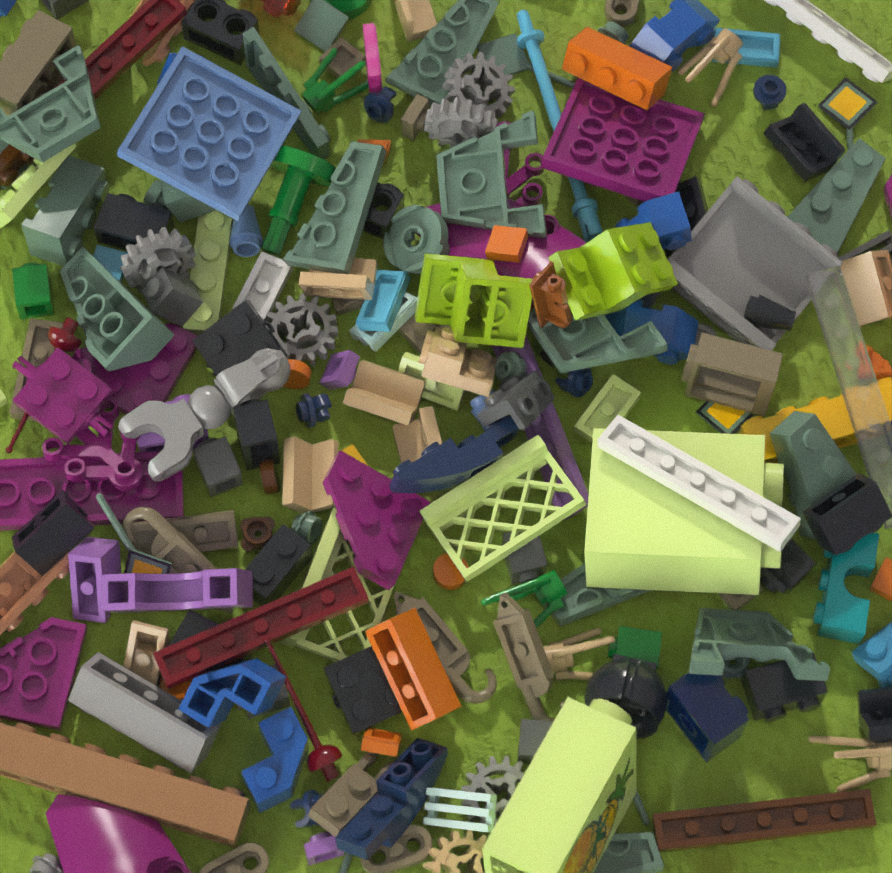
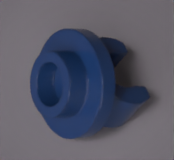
M775 75L761 76L757 79L753 88L754 97L759 103L763 104L764 111L777 108L778 104L784 100L787 92L784 81Z
M385 86L379 93H369L363 101L367 115L377 122H388L394 114V104L391 103V100L397 95V92Z
M590 368L567 372L569 374L567 379H555L560 390L569 392L571 396L577 398L584 396L593 384V375Z
M308 393L302 394L300 402L296 403V414L299 422H304L307 428H313L316 422L329 420L330 415L327 409L331 408L332 404L327 394H320L313 398Z
M311 789L304 793L303 799H296L290 804L291 809L299 810L304 807L306 812L302 820L295 822L296 827L309 828L314 824L320 826L308 814L311 807L323 794H319Z

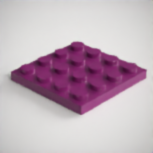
M578 77L542 157L540 167L642 201L668 195L677 190L705 114L661 99L648 110H645Z

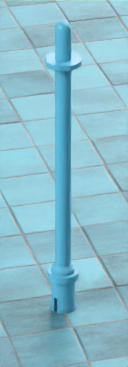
M520 10L517 13V20L522 34L517 38L516 44L518 48L527 49L554 132L561 117V111L539 46L544 41L545 35L541 30H534L529 13L526 10ZM568 177L576 201L571 208L572 214L575 218H578L583 240L589 242L604 232L597 215L598 204L596 200L588 197L583 181Z

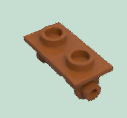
M550 261L542 271L533 277L529 286L539 327L543 328L549 321L561 328H566L573 320L570 307L566 304L568 302L565 290L566 283L563 278L556 275L554 263Z

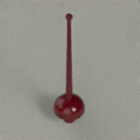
M66 318L61 329L52 326L49 328L48 340L55 348L54 351L59 348L63 352H73L79 348L82 341L74 336L79 325L78 322ZM24 413L10 445L5 449L9 454L13 452V446L29 417L27 413Z
M265 637L264 643L268 646L279 672L287 676L271 644V638ZM287 676L284 683L314 746V750L308 756L307 767L310 772L321 769L326 781L333 780L340 775L334 762L343 755L336 746L321 744Z

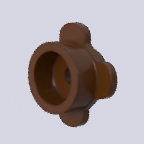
M253 517L242 520L240 523V528L244 533V539L241 541L242 549L246 552H251L254 549L263 548L273 536L274 520L270 517ZM261 532V536L256 537L255 533Z

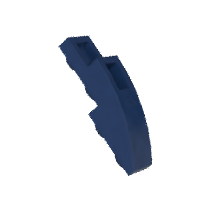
M509 416L505 420L500 418L487 425L484 429L485 433L477 438L471 435L458 446L451 438L442 444L434 442L422 451V457L414 462L408 459L394 469V477L389 489L393 493L412 494L432 492L460 485L501 459L504 453L500 448L515 439L520 429L512 417Z
M417 737L376 780L378 793L335 837L337 849L368 860L381 845L392 848L428 797L426 795V787L434 786L448 755L447 747Z

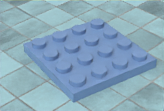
M182 46L119 147L117 156L239 221L281 146L300 117L301 110Z

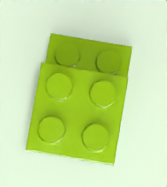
M651 222L607 229L579 248L557 251L548 257L549 262L554 263L556 275L565 280L567 303L575 321L619 312L647 294L666 291L678 285L673 268L666 258L659 242V236L653 229Z
M425 253L415 310V321L418 323L450 325L455 342L523 348L532 302L529 286L532 279L500 276L497 273L493 260Z

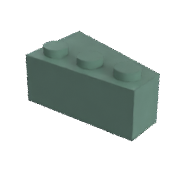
M69 155L61 163L50 180L49 186L52 188L47 198L39 197L35 203V207L39 210L33 220L25 218L21 225L30 255L61 266H65L82 247L83 240L81 238L86 229L90 230L96 218L95 209L99 201L105 200L110 186L103 167Z
M794 411L770 432V437L778 463L784 464L783 475L786 476L791 492L788 495L792 506H795L797 515L801 518L798 528L800 536L815 539L802 512L857 474L816 414Z

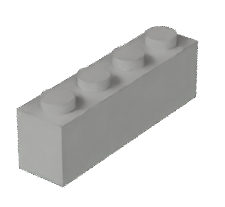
M99 652L81 666L68 699L69 702L78 706L83 712L95 716L110 725L114 730L124 733L141 743L144 748L156 752L171 761L175 766L185 769L190 773L207 758L221 726L220 723L210 728L204 726L178 710L182 703L181 700Z

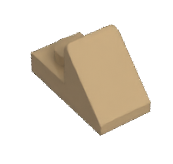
M133 620L123 667L159 687L161 672L153 653L169 646V630Z

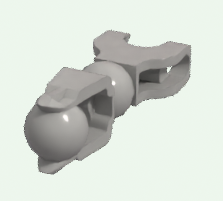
M270 348L258 350L250 359L221 371L214 380L215 386L206 385L197 388L190 395L187 403L184 398L174 404H167L161 401L144 402L120 420L118 428L127 438L134 439L140 435L152 432L161 435L166 440L164 449L151 459L148 465V474L152 480L162 481L188 466L192 457L194 443L204 436L203 429L221 427L228 420L230 413L234 415V407L240 406L242 402L247 400H260L268 392L281 389L287 383L290 376L289 361L281 350Z

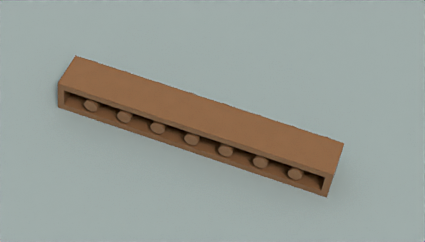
M0 718V776L58 794L84 798L122 808L154 819L162 826L237 848L250 810L249 799L244 797V792L227 786L223 788V791L209 787L210 782L200 777L189 776L188 780L174 776L175 772L167 767L154 765V768L150 769L141 766L140 761L131 756L121 754L119 758L105 755L106 751L98 746L85 744L84 748L72 745L71 740L65 736L51 733L50 737L36 734L37 730L29 725L16 723L15 727L3 724V719Z

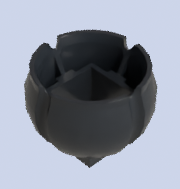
M614 654L612 661L605 663L593 673L587 684L584 701L587 706L594 699H603L616 704L631 717V726L636 727V739H642L652 736L658 730V726L666 712L668 703L667 690L661 677L655 671L656 663Z

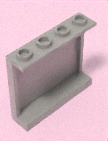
M736 176L691 231L692 241L676 249L669 257L668 261L673 268L674 276L678 282V285L672 289L735 341L772 351L787 330L756 328L746 320L744 313L750 295L758 297L760 294L792 311H796V319L843 262L837 258V253L830 246L820 244L813 239L807 227L798 222L794 223L785 216V211L780 205L773 201L768 202L758 194L759 190L753 183L746 179L741 180Z

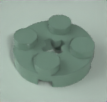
M420 205L407 206L397 212L390 221L394 223L390 232H385L383 244L387 259L391 264L402 271H407L409 274L422 273L425 253L448 255L450 251L448 228L445 220L437 211ZM416 232L421 235V240L417 246L411 245V242L415 239Z

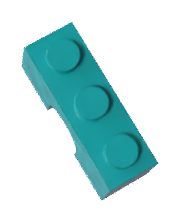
M879 533L867 534L858 540L849 551L840 553L837 556L825 549L823 550V557L829 559L827 570H821L818 590L824 592L822 603H816L813 623L819 624L817 636L856 644L861 642L866 632L870 600L858 598L850 594L845 587L844 579L853 575L869 578L875 567Z

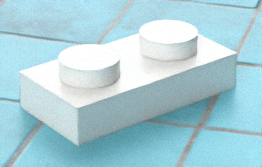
M261 252L233 309L245 300H250L264 322L267 321L266 314L267 312H272L293 271V266H288L282 259Z

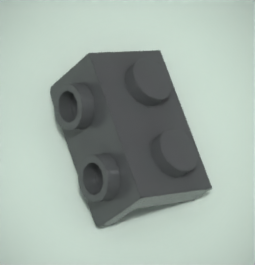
M537 370L521 378H518L515 374L499 385L500 390L484 400L486 406L476 416L485 427L510 414L519 429L523 430L555 398L548 383L542 379Z

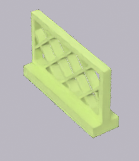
M536 435L421 509L420 513L428 528L440 542L465 581L468 582L586 506V503L552 457L539 435ZM548 464L553 471L550 483L533 481L535 472ZM559 479L562 484H557V480ZM512 486L524 487L520 502L503 500L505 491ZM531 488L548 490L544 505L527 503ZM555 491L569 493L574 499L563 507L551 506ZM483 505L494 506L490 521L474 519L476 510ZM501 507L518 510L514 524L497 522ZM525 511L542 513L540 522L534 526L521 525ZM453 524L464 526L461 540L446 539L442 532ZM471 527L488 529L484 543L468 541ZM495 530L512 532L510 541L503 546L491 544ZM452 547L458 548L457 554ZM465 549L482 551L480 560L466 568L462 562Z
M333 507L301 589L333 576L332 568L334 564L348 559L350 566H354L368 596L369 602L366 604H369L374 615L373 622L359 628L350 610L345 613L354 631L336 637L329 620L322 623L327 630L330 641L318 645L305 640L310 629L308 628L281 640L280 644L290 648L296 646L337 662L348 657L344 655L339 642L357 636L362 650L371 646L368 637L365 641L362 633L381 623L394 586L390 590L385 589L371 596L363 579L366 577L359 574L353 561L355 554L353 550L350 551L335 516L337 509ZM340 547H342L344 554L337 556ZM381 598L377 608L374 601ZM333 645L336 651L328 649V647Z

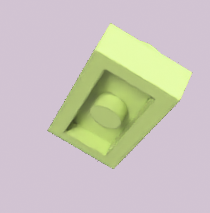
M405 352L402 356L398 372L425 381L422 398L457 411L461 406L465 390L421 377L424 364L418 363L420 357Z
M612 374L577 421L573 431L593 443V429H606L617 415L626 418L640 399L641 392Z

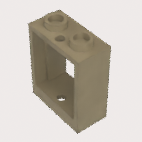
M701 332L698 345L691 344L682 375L681 381L687 382L685 396L765 417L777 381L783 354Z

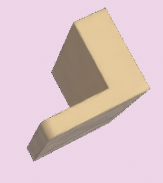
M393 0L407 42L424 38L437 25L429 0Z
M870 251L843 260L838 269L853 325L861 327L876 321L892 319V262L889 251Z
M354 258L349 274L309 269L308 272H300L299 286L305 295L309 297L373 300L378 263L375 259Z
M362 360L359 362L352 387L346 391L343 404L409 425L415 419L425 387V381Z
M433 406L420 408L419 419L413 420L409 425L402 423L393 425V434L401 463L408 459L414 462L422 457V451L434 442L442 444Z
M295 436L284 439L283 506L302 514L308 511L317 512L335 507L331 495L327 496L322 482L335 455L338 453V441L330 439L310 444Z

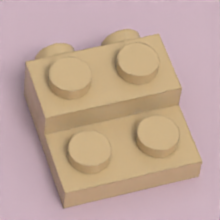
M436 327L434 332L428 330L418 363L424 364L421 377L488 397L493 384L497 358H493L491 354L483 350H467V343L455 342L451 327H444L443 329Z

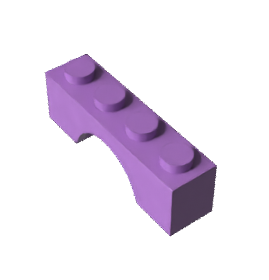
M230 568L177 574L126 573L101 575L102 611L133 613L253 607L252 571Z

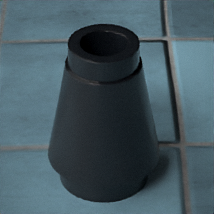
M760 294L758 297L750 295L744 313V318L756 328L791 331L796 316V311H792Z

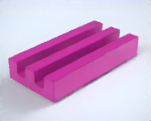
M374 23L363 24L369 93H379L382 90V75L376 25Z

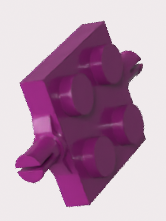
M57 348L45 363L37 368L24 359L23 356L17 358L18 362L15 360L12 368L28 379L25 386L13 398L14 404L67 445L72 442L79 432L89 426L105 438L109 436V432L113 431L114 426L99 416L102 405L113 393L112 388L61 349Z

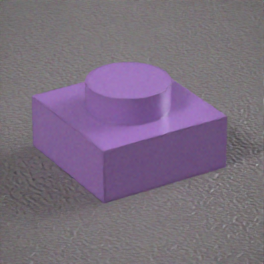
M351 350L331 354L319 384L328 390L348 387L355 378L356 366L360 356Z
M329 832L316 834L309 838L310 842L304 844L309 866L344 856V851L337 849L335 837Z

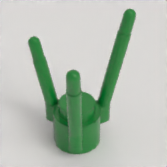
M333 48L312 77L303 84V87L306 89L301 94L303 100L316 114H319L322 110L326 113L335 105L368 89V81H365L333 98L336 95L334 91L366 65L365 61L362 60L330 85L324 80L318 83L317 81L338 52L336 48Z
M552 570L534 580L483 598L481 604L485 606L497 602L500 595L505 592L515 601L534 593L541 605L547 602L549 604L533 620L537 629L554 611L564 606L561 598L568 595L556 571Z

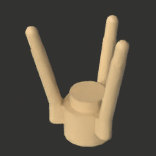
M722 29L717 37H713L703 49L678 70V73L680 75L684 74L699 62L685 78L687 82H691L713 58L722 64L729 61L711 102V106L716 107L736 64L742 58L738 51L743 46V42L732 31Z
M595 628L562 641L551 642L548 646H543L553 674L555 673L556 681L564 679L590 680L593 673L567 671L568 667L574 666L572 654L613 643L615 637L608 636L577 644L601 634L602 630Z
M809 736L808 741L811 743L866 747V749L834 752L833 756L836 759L866 757L868 767L875 768V771L837 786V792L856 788L878 778L890 777V770L892 769V741L880 743L874 740L870 741L869 739L832 736Z

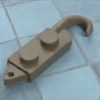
M138 507L130 511L125 517L123 530L131 543L135 542L132 525L138 519L148 521L159 532L151 545V554L156 558L173 563L170 574L217 569L181 532L179 533L156 510L148 507ZM225 608L217 610L232 613L234 611V608Z
M395 591L394 598L397 615L416 608L455 693L465 702L473 704L483 703L490 699L497 687V680L491 669L486 670L488 685L484 690H472L461 678L470 663V655L466 647L424 598L418 600ZM403 599L404 602L400 603L398 602V600Z
M505 592L500 595L498 616L493 623L518 689L521 688L534 720L554 721L556 718H551L545 713L540 700V696L551 689L554 675L530 610H524ZM561 702L560 708H562L565 702Z

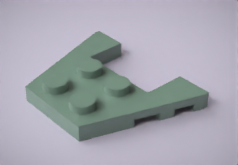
M79 45L53 60L56 69L66 82L9 116L0 107V139L42 163L101 128L85 57Z
M534 111L522 114V118L507 125L505 122L495 127V131L481 138L473 137L436 155L441 217L446 223L493 230L494 225L526 228L528 235L531 237L547 238L543 204L509 209L503 150L538 144Z
M535 307L529 313L527 326L560 373L661 354L667 351V342L652 321L619 336L604 315L576 321L573 316L572 322L566 328H561L548 321L541 328L539 327Z
M711 608L699 609L689 666L690 674L722 675L725 664L723 659L734 660L737 657L753 658L760 662H769L771 659L786 660L795 679L827 681L830 667L824 661L819 664L812 659L813 651L806 645H796L792 641L793 634L768 612Z

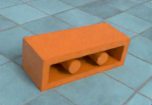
M589 27L583 29L568 42L562 70L645 110H648L665 95L673 68Z
M416 608L392 617L365 631L411 730L461 707L460 701Z

